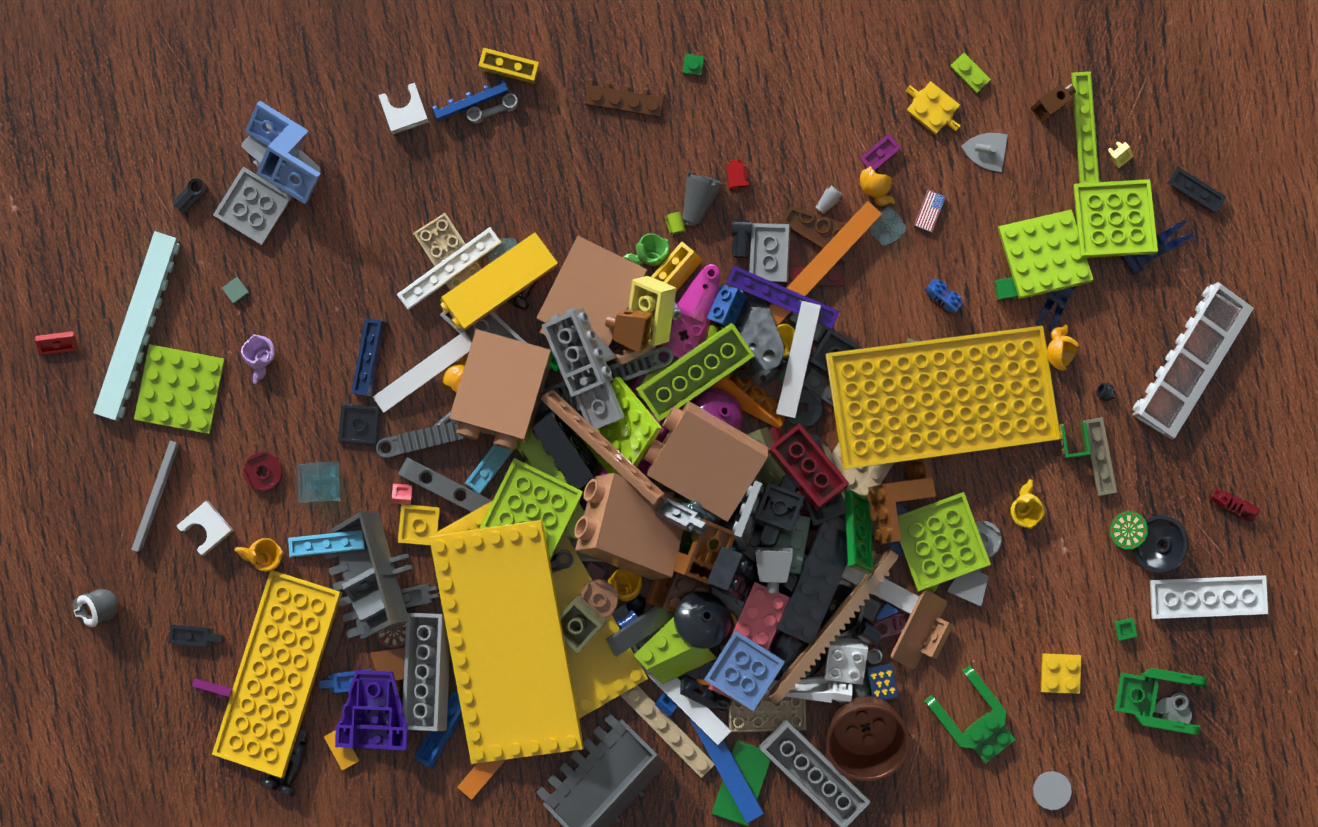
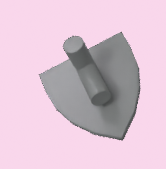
M1001 133L980 134L969 139L961 147L975 164L991 171L1002 172L1008 135Z

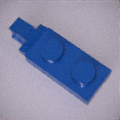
M356 671L328 675L329 680L319 681V689L330 688V692L335 693L348 692Z

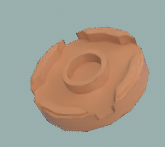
M604 580L589 582L584 586L580 594L603 618L611 615L618 604L617 591L612 584Z

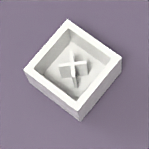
M845 637L835 638V642L830 641L831 647L827 648L824 680L863 685L868 644L861 639Z

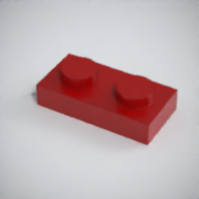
M74 331L35 337L39 356L77 351L78 349Z

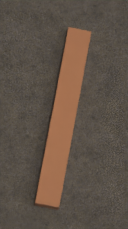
M550 390L541 397V400L653 505L663 498L665 494L554 390Z

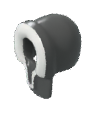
M98 589L82 594L73 600V612L80 623H84L88 627H96L115 617L119 609V600L112 591ZM86 604L90 607L92 616L87 613Z

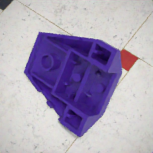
M356 670L348 692L349 696L346 705L342 709L343 713L340 722L336 726L335 747L408 750V727L393 671Z

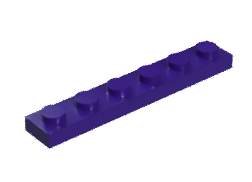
M733 266L726 284L798 315L802 301L821 305L817 323L830 329L833 328L840 312L737 266Z

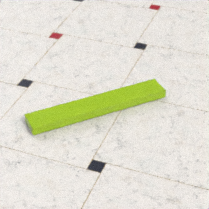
M1091 72L1071 73L1072 85L1076 89V93L1073 94L1079 184L1099 182Z

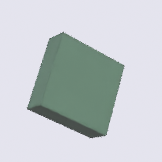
M238 277L222 287L233 304L249 293Z

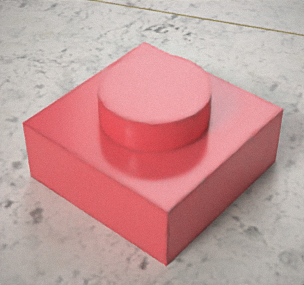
M393 484L392 503L411 505L412 485Z

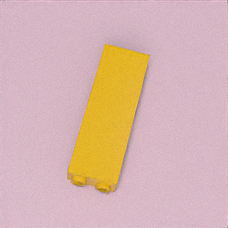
M533 233L442 296L440 306L446 314L449 313L453 319L451 321L454 326L464 332L556 268L558 263L538 235Z

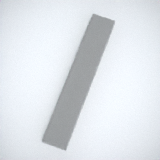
M171 440L169 442L131 550L141 552L144 547L179 448V443Z

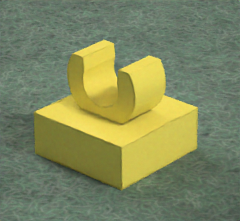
M1117 142L1118 148L1115 151L1111 148L1108 149L1114 164L1118 168L1134 157L1130 146L1126 142L1123 144Z

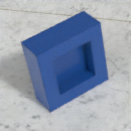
M665 692L654 704L668 717L678 707Z

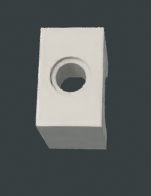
M415 83L408 85L411 100L404 108L398 109L391 106L389 98L385 93L378 95L393 135L429 122Z
M205 501L177 525L178 529L183 532L188 531L195 524H200L207 531L206 541L197 549L203 556L234 531L209 501Z

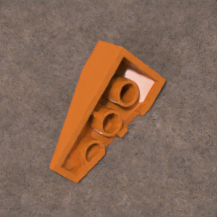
M743 365L739 366L740 370L746 371ZM731 372L710 388L730 393L739 402L743 411L778 429L786 418L784 415L776 414L778 403L773 397H769L762 387L759 390L750 377L741 379Z

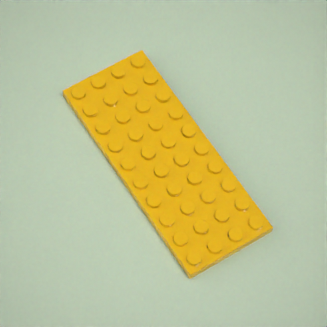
M270 571L212 755L284 778L342 592L277 571Z

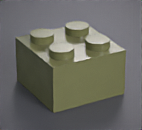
M580 595L560 614L565 643L577 654L608 622Z

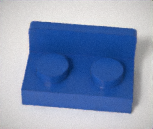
M722 284L707 318L719 323L723 328L730 323L735 325L747 297L739 289Z

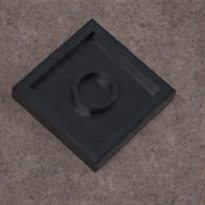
M341 404L338 442L377 445L380 407Z

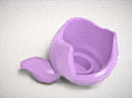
M254 334L244 343L241 353L244 362L249 367L255 369L253 384H257L259 380L265 377L267 372L266 366L275 357V348L270 339Z

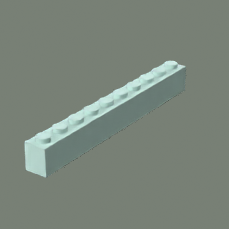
M154 231L93 412L94 414L119 421V418L124 416L126 408L123 406L125 400L130 398L132 389L129 388L131 382L136 380L138 374L136 367L138 363L142 362L144 356L142 352L143 346L148 344L150 338L148 332L150 327L154 326L156 316H154L155 311L160 308L162 303L161 293L166 290L168 280H166L168 272L171 273L174 267V262H172L174 254L177 255L180 249L177 238Z

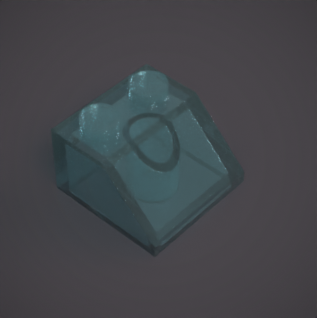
M339 462L297 464L298 503L340 501Z

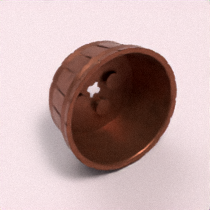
M857 697L852 699L851 702L844 703L835 712L827 733L826 750L830 762L833 763L832 765L844 776L858 781H876L890 776L903 765L909 754L910 735L904 721L889 703L876 697ZM866 722L869 723L871 729L862 731L860 725L866 724Z

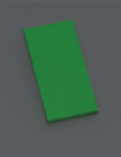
M852 490L845 491L848 566L863 573L872 574L874 569L870 501L867 497Z
M736 740L732 756L757 800L771 759L760 748ZM722 781L712 814L748 826L749 822L746 823L726 784Z

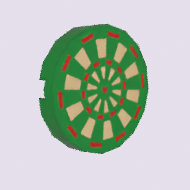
M1132 511L1118 514L1111 523L1110 536L1118 547L1134 550L1141 547L1148 538L1149 526L1146 520L1138 513Z

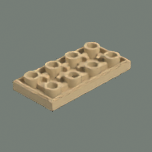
M443 213L413 233L434 266H437L466 245L446 213ZM476 261L448 281L446 285L451 291L482 268Z
M764 694L754 711L743 704L738 705L735 703L736 700H731V705L728 707L729 729L732 732L774 731L785 719L798 731L806 730V699L785 696L780 702L774 703L768 698V694Z

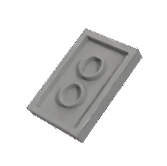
M752 223L750 273L771 282H788L790 224Z

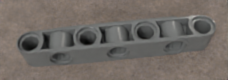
M407 457L398 475L471 512L492 501ZM425 473L432 475V481L428 484L422 481V476ZM460 490L466 492V499L463 501H458L456 498V494Z

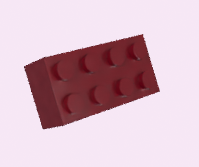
M800 423L769 447L768 453L816 511H819L849 485V482Z

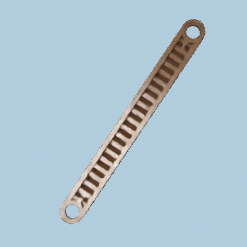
M889 548L873 565L874 572L866 574L817 633L813 644L807 645L770 690L768 698L774 703L780 702L790 689H796L795 683L800 684V677H806L805 671H811L810 665H816L814 660L821 659L819 654L826 653L824 648L831 647L829 642L836 641L834 636L841 635L839 630H845V623L850 624L849 618H854V612L860 611L859 605L864 606V599H870L869 593H875L873 588H879L878 582L885 581L883 576L890 575L888 570L899 556L894 550Z

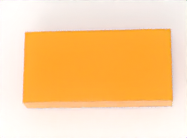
M335 730L324 736V739L341 769L344 770L360 760L353 748L335 747Z

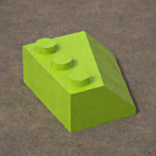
M674 617L634 654L636 659L662 684L717 659L709 648H695L682 640L676 631Z

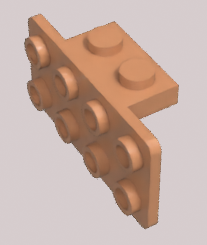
M922 590L893 648L891 659L913 670L917 667L923 654L937 659L953 627V624L940 619L947 606L945 599L929 590Z

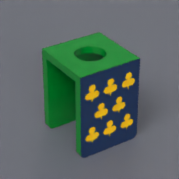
M1086 421L1080 422L1084 449L1082 453L1068 454L1064 424L1059 425L1063 459L1091 454Z
M888 663L866 668L871 697L881 700L898 697L892 664Z

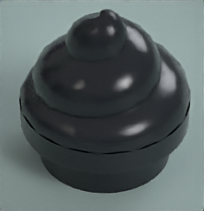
M1101 383L1098 386L1096 396L1101 401H1110L1117 397L1112 384Z
M638 594L633 600L627 601V607L630 611L633 610L634 613L641 615L645 608V598Z

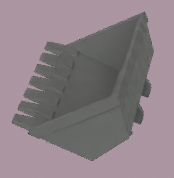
M609 714L605 721L613 729L607 734L600 726H597L593 733L601 741L596 746L588 738L584 740V747L590 752L586 758L575 750L571 754V758L579 765L574 770L566 763L559 767L567 778L563 782L555 775L548 779V782L556 790L552 794L543 787L537 791V794L545 801L543 805L564 827H609L614 821L620 823L622 820L619 818V815L638 795L642 798L645 796L642 790L667 765L622 719L618 721Z

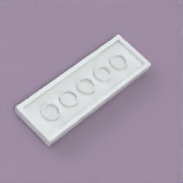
M1266 575L1150 580L1152 619L1268 614Z

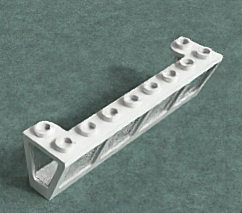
M1219 282L1206 287L1202 294L1204 299L1199 302L1195 309L1197 314L1194 318L1190 317L1185 327L1187 330L1184 335L1181 333L1175 342L1177 344L1175 350H1170L1165 358L1167 363L1156 372L1155 376L1157 379L1154 384L1151 382L1145 391L1147 393L1146 397L1140 399V401L1138 400L1132 409L1135 411L1132 416L1171 440L1175 439L1254 309Z

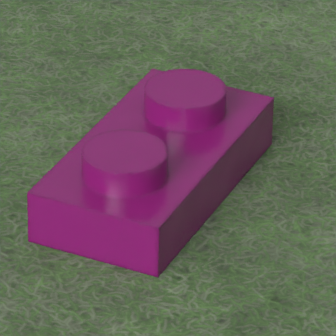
M887 134L859 159L866 168L871 166L875 171L898 152L901 147L890 134Z
M198 678L193 680L192 686L197 687L196 691L207 694L208 691L215 693V697L226 699V696H231L232 688Z

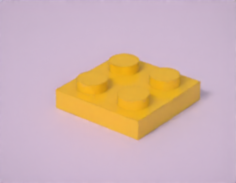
M401 504L398 543L431 545L429 537L438 532L440 508Z
M1042 653L1041 692L1080 694L1081 655Z

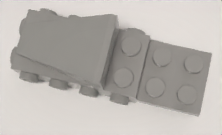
M573 307L564 311L566 314L564 316L557 314L550 317V322L543 324L542 328L571 397H576L584 419L597 429L624 418L610 383L613 380L612 372L606 363L615 359L616 356L595 331L592 330L589 316L584 308L576 310Z

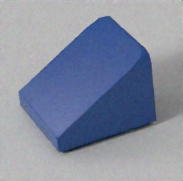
M885 603L875 619L881 620L899 611L890 604Z

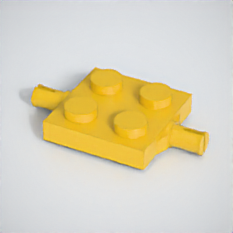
M930 81L919 92L911 85L906 89L905 92L914 98L906 112L936 135L946 125L955 132L961 126L952 119L954 112L960 104Z

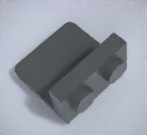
M373 567L342 584L361 622H365L385 611Z

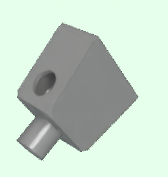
M756 547L755 554L759 581L767 582V592L778 593L779 583H786L788 580L793 548Z
M983 568L954 578L946 592L981 606L989 576L981 573Z

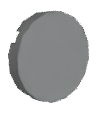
M977 521L975 523L988 558L992 557L1001 546L1000 531L994 524L988 521Z
M1050 771L1038 776L1033 785V796L1040 806L1049 810H1057L1064 807L1070 800L1072 793L1071 784L1063 774Z

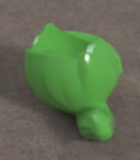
M646 234L636 244L637 255L630 253L623 256V258L639 266H642L644 263L650 266H658L669 256L670 242L668 239H663L656 234Z

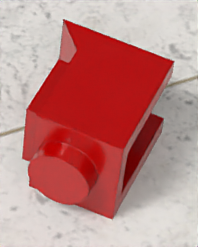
M741 160L730 161V164L726 165L729 189L750 187L751 184L746 181V165L743 166Z

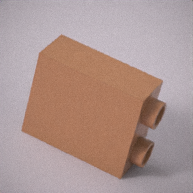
M577 236L537 316V321L545 324L550 322L549 318L557 314H560V316L566 315L564 311L573 307L576 310L584 308L589 316L592 330L610 349L613 342L614 329L605 326L608 316L616 318L619 312L628 310L632 280L646 276L647 269ZM541 328L539 333L546 336L543 328Z
M476 329L449 417L453 424L458 425L456 434L478 440L480 432L495 436L494 445L509 450H515L517 442L527 445L553 360L551 350Z
M690 401L687 402L683 410L674 406L662 425L670 430L663 443L655 439L643 457L644 460L650 463L647 475L728 522L768 458V447Z
M615 473L596 476L595 479H591L584 490V499L587 501L584 516L578 520L575 526L574 534L578 538L575 550L650 580L671 578L684 529L656 516L655 511L667 498L688 509L690 504L665 494L661 500L653 505L624 477Z

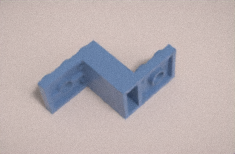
M259 101L245 130L246 133L268 146L256 174L306 204L321 174L297 159L308 130ZM266 123H268L272 127V129L267 128ZM294 176H297L300 182L296 181Z

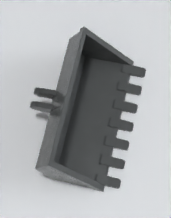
M359 512L330 529L331 533L363 530L366 550L324 554L326 560L336 557L339 560L340 565L329 568L331 576L342 573L344 578L343 581L333 584L334 590H342L343 583L373 567L385 611L365 622H361L348 596L341 598L339 606L351 604L353 611L342 615L343 622L355 620L357 628L346 631L348 638L360 636L362 640L375 634L402 627L409 622L397 575L411 571L412 565L395 569L394 563L407 560L409 555L403 554L391 558L379 512Z

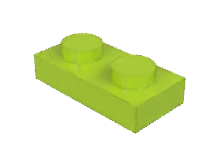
M965 53L950 65V68L976 94L991 80Z

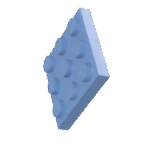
M735 630L704 680L754 711L785 661Z

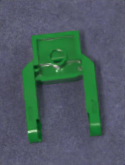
M969 665L962 672L968 677L972 686L990 707V712L985 713L962 733L933 695L925 699L924 702L958 746L973 748L986 764L1016 739L1005 727L1006 710Z
M1149 668L1139 676L1120 673L1114 711L1133 714L1141 726L1199 735L1200 725L1154 718L1152 715L1155 711L1159 686L1158 680L1207 688V677Z

